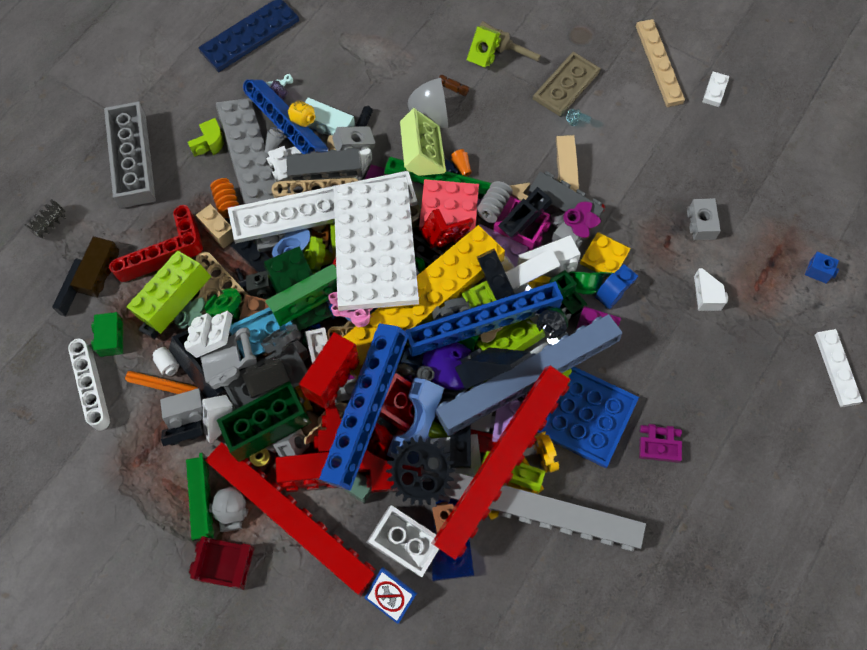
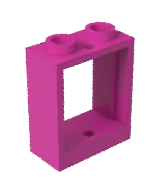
M510 197L494 224V231L527 246L529 251L534 250L535 246H540L543 240V232L547 233L550 228V214L543 212L535 220V222L541 225L532 240L521 234L511 238L498 227L520 203V200Z

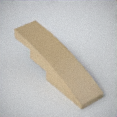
M574 135L556 136L558 182H561V180L571 185L570 189L576 192L579 189L575 137Z

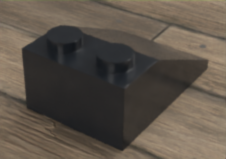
M491 347L482 351L481 348H478L460 359L461 363L454 368L465 389L513 369L530 357L531 353L528 351Z

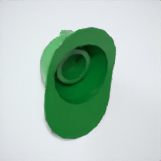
M569 272L568 274L573 276L574 281L577 283L576 292L589 295L597 292L603 278L609 277L612 273Z

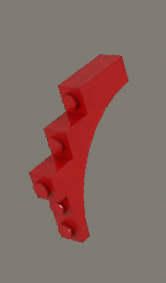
M335 402L332 405L329 404L326 408V415H322V428L326 427V430H318V436H314V447L319 449V453L329 452L337 434V429L342 421ZM366 450L358 472H370V475H366L367 488L371 487V493L398 491L397 488L390 489L394 484L393 481H387L388 478L392 477V474L386 473V470L392 469V466L388 465L386 460ZM402 465L403 469L416 471L418 476H421V466L413 468ZM404 473L402 475V482L410 485L413 481V476L410 473Z

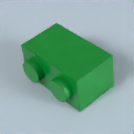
M117 312L94 315V322L91 324L92 332L94 333V339L91 341L92 350L100 357L123 354V318Z

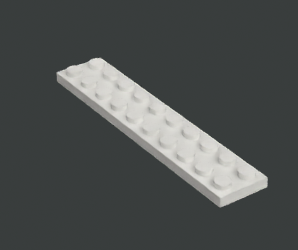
M409 171L341 184L407 180L410 206L417 205V198ZM334 186L228 208L235 244L335 223Z

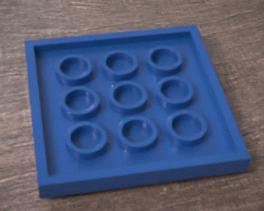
M572 367V373L568 376L571 379L568 384V391L563 397H559L556 410L552 414H548L545 419L547 424L541 431L538 430L537 433L545 431V435H549L553 443L607 468L639 397L583 370Z

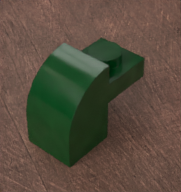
M566 270L550 279L549 283L556 281L563 297L561 306L567 308L566 312L568 314L571 313V318L580 313L584 306L587 307L588 304L576 292L577 283Z

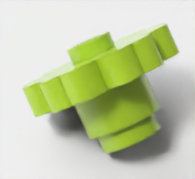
M311 236L308 245L303 250V254L312 273L315 274L316 271H320L323 265L332 263L333 254L328 249H325L322 238Z

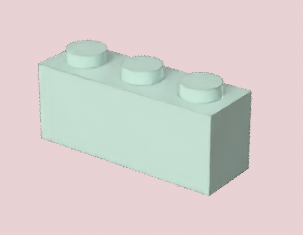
M307 98L305 101L315 111V120L308 127L317 130L319 133L333 136L337 127H355L354 116L311 98Z

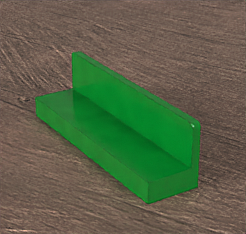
M332 264L265 301L280 327L328 301L329 294L337 292L336 266Z
M203 452L199 453L197 458L186 459L192 541L201 540L202 536L214 538L213 516L209 512L211 503L209 464L205 461L207 456Z

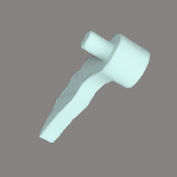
M287 74L283 80L266 82V84L271 89L278 90L282 89L286 83L292 84L293 78Z

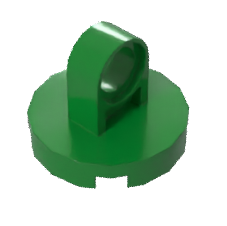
M228 288L222 290L223 294L217 297L216 294L212 296L204 308L211 317L229 311L233 315L231 324H234L240 319L241 313L238 307L242 301V296L235 288Z

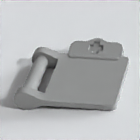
M249 328L239 329L235 334L228 337L227 345L201 356L205 382L210 384L213 389L228 386L233 380L239 378L240 369L254 366L257 363L256 356L253 355L251 349ZM237 340H241L245 355V357L242 360L240 358Z

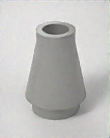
M271 127L267 131L265 153L268 154L269 151L279 147L284 139V132L282 130Z

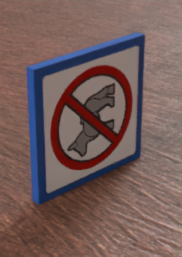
M382 567L364 598L399 624L417 593Z

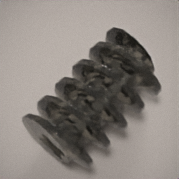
M53 199L50 200L51 205H44L47 211L39 210L41 216L34 214L36 221L29 219L30 226L24 224L34 235L43 240L45 239L42 234L43 232L50 234L49 227L56 229L53 224L54 222L61 224L59 217L66 219L64 215L66 211Z

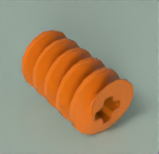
M227 178L217 179L210 185L216 209L223 218H230L228 208L239 206L234 185L229 183L230 181Z

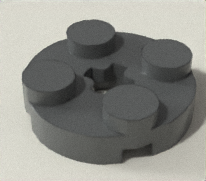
M455 298L444 302L445 306L439 308L438 305L433 310L432 316L434 320H438L471 309L472 307L469 301L466 302L465 298Z
M297 325L285 326L287 330L280 331L278 329L268 335L263 340V343H261L265 352L270 353L275 350L276 353H280L287 348L286 345L288 343L299 340L302 336Z

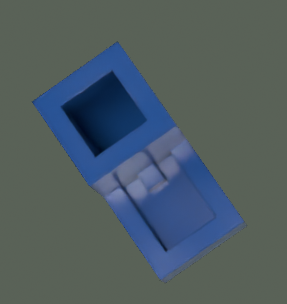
M623 264L605 280L595 298L610 310L622 298L624 292L637 280L638 275Z

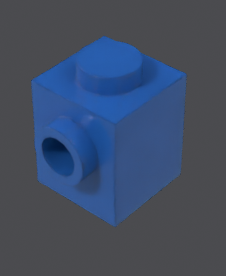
M816 252L810 259L804 275L827 283L831 278L834 279L839 271V268H837L839 260Z

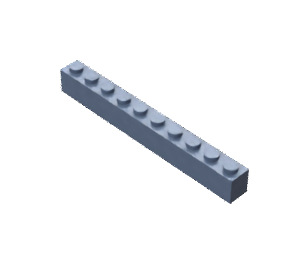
M609 314L605 317H597L592 324L579 327L574 334L563 336L554 345L548 344L537 354L532 353L530 357L513 369L490 378L485 383L476 384L472 390L459 393L450 402L445 401L441 403L436 409V417L447 435L451 436L528 393L545 367L551 365L563 373L619 342L622 331Z

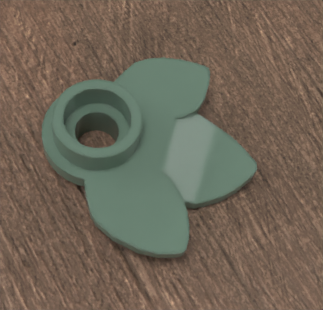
M201 297L192 302L190 300L174 318V322L179 328H188L191 326L194 318L203 315L202 312L205 307L204 298Z

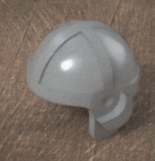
M229 487L219 490L214 496L213 504L210 503L209 512L213 514V518L223 524L243 521L248 514L246 499L235 488Z

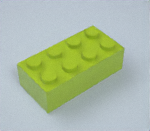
M177 250L126 307L138 319L161 334L212 276L200 263Z

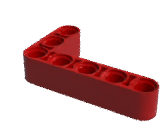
M179 205L174 209L173 215L178 236L116 258L110 263V271L120 282H127L161 269L177 250L190 258L202 252L203 246L197 222L188 206Z

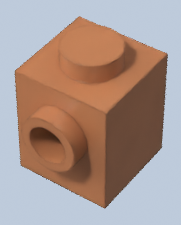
M440 502L436 504V507L432 508L437 533L453 510V503Z

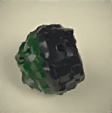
M556 307L544 310L539 314L536 326L539 331L545 326L544 330L547 333L552 332L548 339H556L566 332L568 320L562 309Z

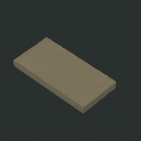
M572 52L533 95V100L561 117L600 73L601 68Z

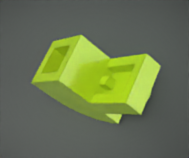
M213 118L199 124L203 136L187 142L194 157L210 150L215 155L224 145V137L216 119Z

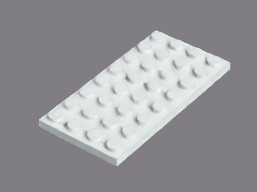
M400 180L334 186L338 311L419 304L408 181Z

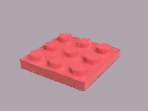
M424 179L419 231H422L421 228L432 210L439 209L447 225L472 218L474 223L465 234L467 235L476 227L479 184Z

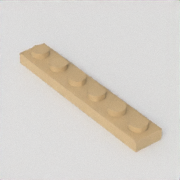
M654 20L637 22L636 29L666 107L683 104L685 101Z

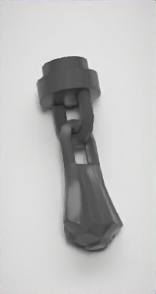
M401 363L397 367V372L402 377L415 375V378L428 381L434 378V371L429 366L418 367L417 370H413L408 364Z

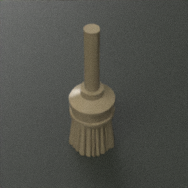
M484 21L479 25L500 32L499 38H501L498 48H495L499 53H502L505 49L508 51L511 49L535 61H539L541 55L513 43V40H510V33L504 32L502 29L497 30Z

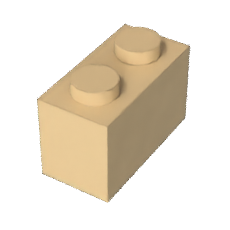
M211 204L196 214L201 226L223 249L234 241L231 225Z

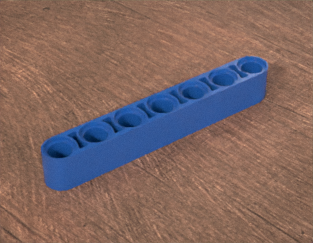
M245 80L243 84L245 94L278 129L284 132V135L302 154L329 151L326 144L308 126L301 127L289 119V106L265 81Z

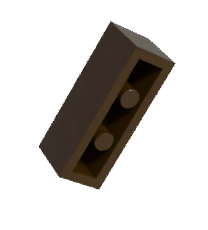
M92 237L70 284L77 293L98 298L100 292L104 289L107 276L111 273L109 265L119 256V248L110 240Z

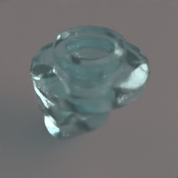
M569 109L566 119L571 126H577L579 120L589 124L592 117L581 113L579 109Z

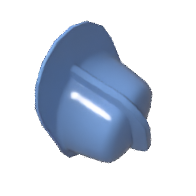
M307 229L287 232L273 247V257L300 246L303 252L310 241V232Z

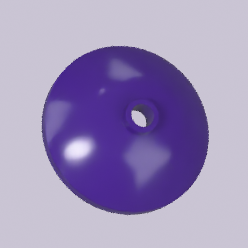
M455 342L425 352L422 357V365L432 368L434 371L432 381L437 385L450 390H463L465 387L454 367L461 363L460 359L469 355L472 351L465 345Z

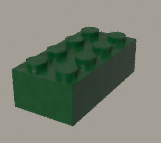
M300 246L264 261L265 270L277 294L313 275ZM324 302L291 320V322L296 324L299 331L302 332L330 319L333 315L327 303Z
M290 381L217 419L228 450L238 462L312 423L296 389Z

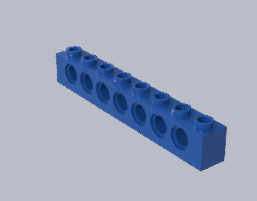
M556 281L407 329L405 332L409 336L406 342L413 357L537 316L544 310L560 308L563 297Z
M379 323L374 333V338L319 478L329 485L349 491L352 489L409 336L399 326Z

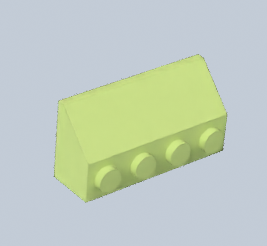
M413 108L400 121L404 167L409 172H413L418 176L443 174L446 172L440 126Z

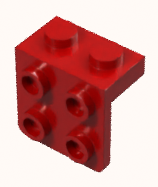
M432 210L421 228L422 235L427 240L430 248L436 246L440 248L449 242L454 241L456 243L461 240L471 229L470 227L474 221L470 218L447 225L440 210Z

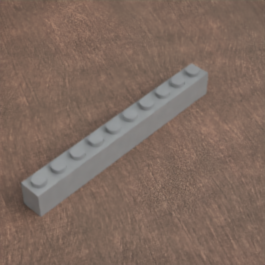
M453 472L449 473V476L454 478V481L447 482L451 489H443L446 496L438 494V498L441 501L450 502V499L458 501L473 479L471 476ZM505 485L500 489L502 494L496 502L493 501L489 506L490 512L491 510L498 511V516L511 519V515L519 517V521L523 523L539 522V527L552 530V526L560 528L561 533L572 535L573 532L580 533V538L591 541L593 537L601 539L600 543L609 546L617 543L621 545V549L634 552V548L641 549L646 523Z

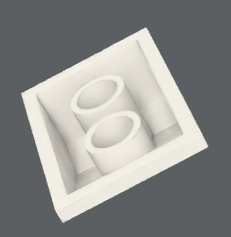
M570 235L519 255L517 266L552 248L561 266L542 276L555 277L564 270L568 273L575 272L581 254Z
M392 505L388 507L366 542L420 577L424 575L439 550L431 544L436 536L435 533Z

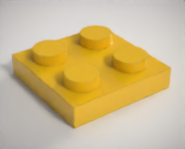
M597 232L582 257L580 264L597 273H615L622 266L631 248Z

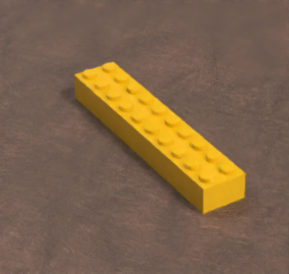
M479 225L476 226L417 275L419 304L377 308L370 314V322L366 326H356L344 336V338L356 344L360 360L357 368L354 371L351 370V375L356 380L358 379L379 323L399 326L405 331L433 321L432 312L438 305L439 308L445 306L444 302L460 298L461 293L471 289L485 277L477 256L495 249L500 262H503L505 250Z

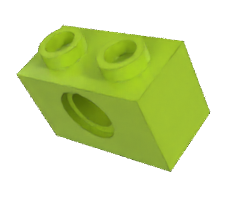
M477 26L467 61L482 67L492 65L495 59V48H498L501 38H499L500 32L484 26ZM484 42L488 45V50L486 52L482 49V44Z

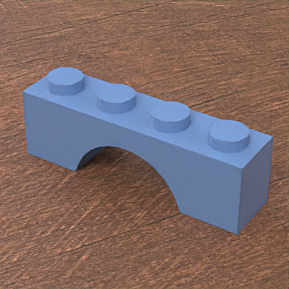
M414 378L408 394V398L414 406V421L409 430L404 434L393 436L386 456L391 457V453L397 454L396 446L404 448L402 445L404 440L409 445L411 437L414 438L415 442H418L419 436H422L423 442L426 441L436 416V409L442 399L443 387L426 379ZM410 452L407 455V459L411 464H416L418 462V455Z

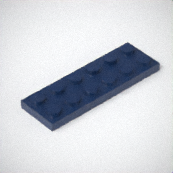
M273 0L199 46L198 49L219 73L299 22V16L283 0Z

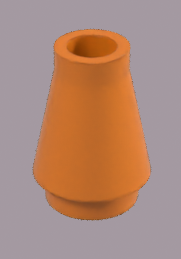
M464 149L453 152L451 154V161L461 175L466 177L471 175L472 171L470 169L468 153Z

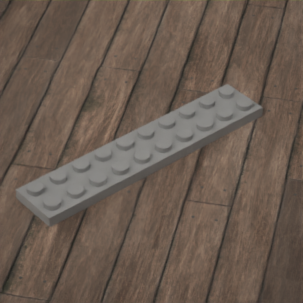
M251 99L216 102V109L244 204L273 199L274 196L271 188L276 181L272 174V167L270 168L266 159L268 154L264 151L265 144ZM286 233L255 239L258 251L273 250V247Z

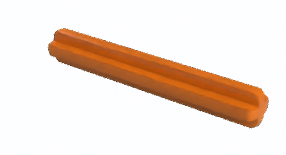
M128 371L125 376L127 382L176 394L198 389L196 386L133 371Z

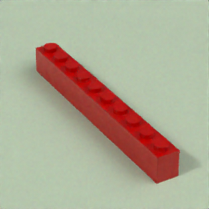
M551 365L543 369L432 540V545L455 560L457 556L460 558L467 548L465 546L469 538L472 539L478 532L479 528L477 525L481 519L484 521L489 515V506L501 496L502 491L500 489L504 483L508 484L512 479L514 467L519 466L524 460L525 456L523 453L535 443L536 438L534 436L538 430L541 431L547 424L546 417L549 413L552 414L558 406L557 400L560 396L563 397L569 389L568 383L571 379Z
M221 442L205 459L214 470L357 595L361 596L377 577L373 573L375 568L367 561L364 564L357 558L360 555L351 547L348 550L342 546L344 542L337 535L330 536L326 532L328 528L322 522L318 521L315 523L311 519L313 515L303 507L300 510L296 506L298 502L289 494L285 497L281 493L283 489L274 481L270 484L265 480L268 476L260 469L255 471L251 468L253 463L247 458L238 462L229 452L228 447Z

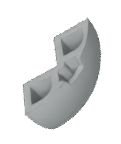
M441 78L422 84L413 91L408 99L409 111L415 108L440 126V128H447V110Z

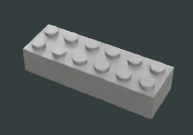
M140 102L104 108L114 200L120 208L156 202L146 114Z

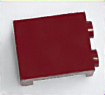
M202 536L195 547V553L197 554L195 562H192L190 565V578L199 582L244 590L255 548L249 544L242 543L241 545Z

